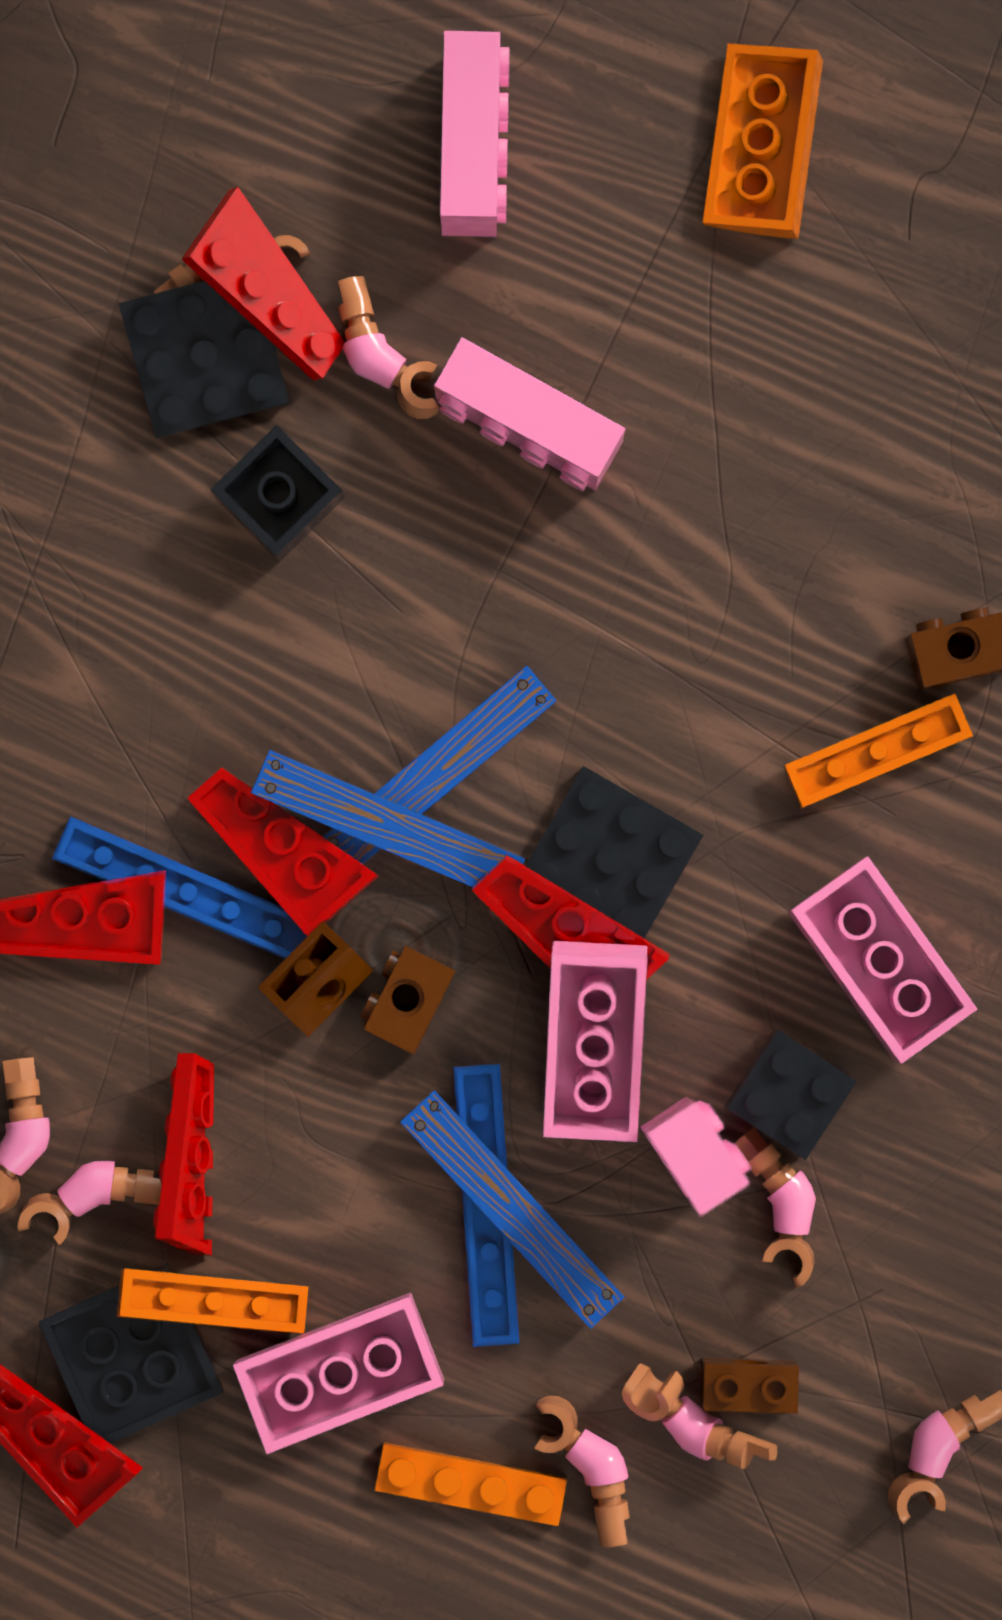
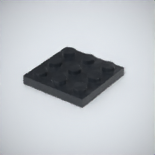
M204 280L119 303L156 438L289 403L274 344Z
M583 766L526 867L642 938H645L704 835Z
M168 1263L151 1270L172 1273ZM120 1285L38 1322L82 1423L110 1444L220 1395L225 1391L196 1325L117 1317Z

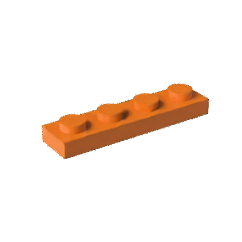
M954 693L790 762L783 767L800 807L804 808L968 739L973 734Z
M124 1268L121 1269L117 1317L304 1334L308 1286Z
M384 1442L375 1491L559 1526L567 1477Z

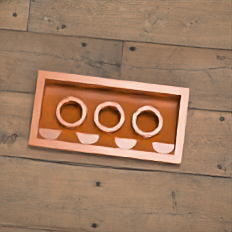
M742 44L727 45L703 216L704 225L749 234L799 239L823 59L818 50Z

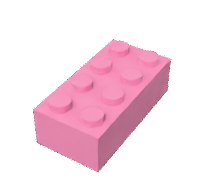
M444 31L440 206L442 236L497 237V223H506L507 185H498V178H507L508 139H499V132L508 133V93H500V87H509V47H500V32Z
M463 337L460 339L434 385L436 402L441 405L439 411L461 424L464 423L465 419L474 422L481 427L479 433L486 439L500 446H504L505 442L508 441L522 450L520 456L524 460L542 469L546 463L562 472L561 480L581 491H584L586 486L596 491L623 443L626 428Z
M868 856L856 862L788 911L790 917L895 1063L902 1064L977 1010L974 1003Z
M553 942L543 1137L637 1142L647 946Z
M685 1097L640 1127L690 1205L700 1215H703L750 1184L744 1175L745 1172L751 1169L736 1145H733V1143L726 1139L723 1141L720 1139L717 1132L724 1129V1127L706 1102H701V1100L696 1102Z
M411 1292L237 1359L233 1364L266 1454L444 1385L443 1374Z

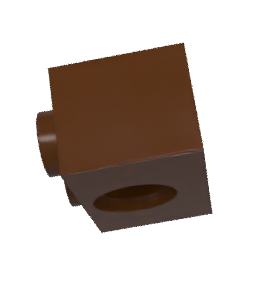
M985 607L961 613V622L944 625L942 618L915 624L917 632L911 633L906 637L918 690L923 691L1002 672V612L989 615L988 609ZM961 636L968 641L970 654L967 659L960 660L950 655L947 649L950 637Z
M322 921L265 979L258 989L309 1037L373 970L345 941Z
M407 946L404 947L401 954L393 950L381 974L388 978V981L381 995L372 992L360 1016L368 1020L364 1030L415 1054L456 971ZM403 984L414 986L420 997L417 1007L409 1012L397 1009L393 1003L394 991Z
M702 1358L700 1405L703 1411L798 1414L799 1365L795 1360Z

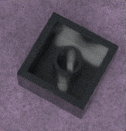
M278 425L274 426L210 489L219 503L278 562L295 548L344 499L342 489Z
M774 1029L726 1102L724 1108L806 1160L857 1081L781 1031Z

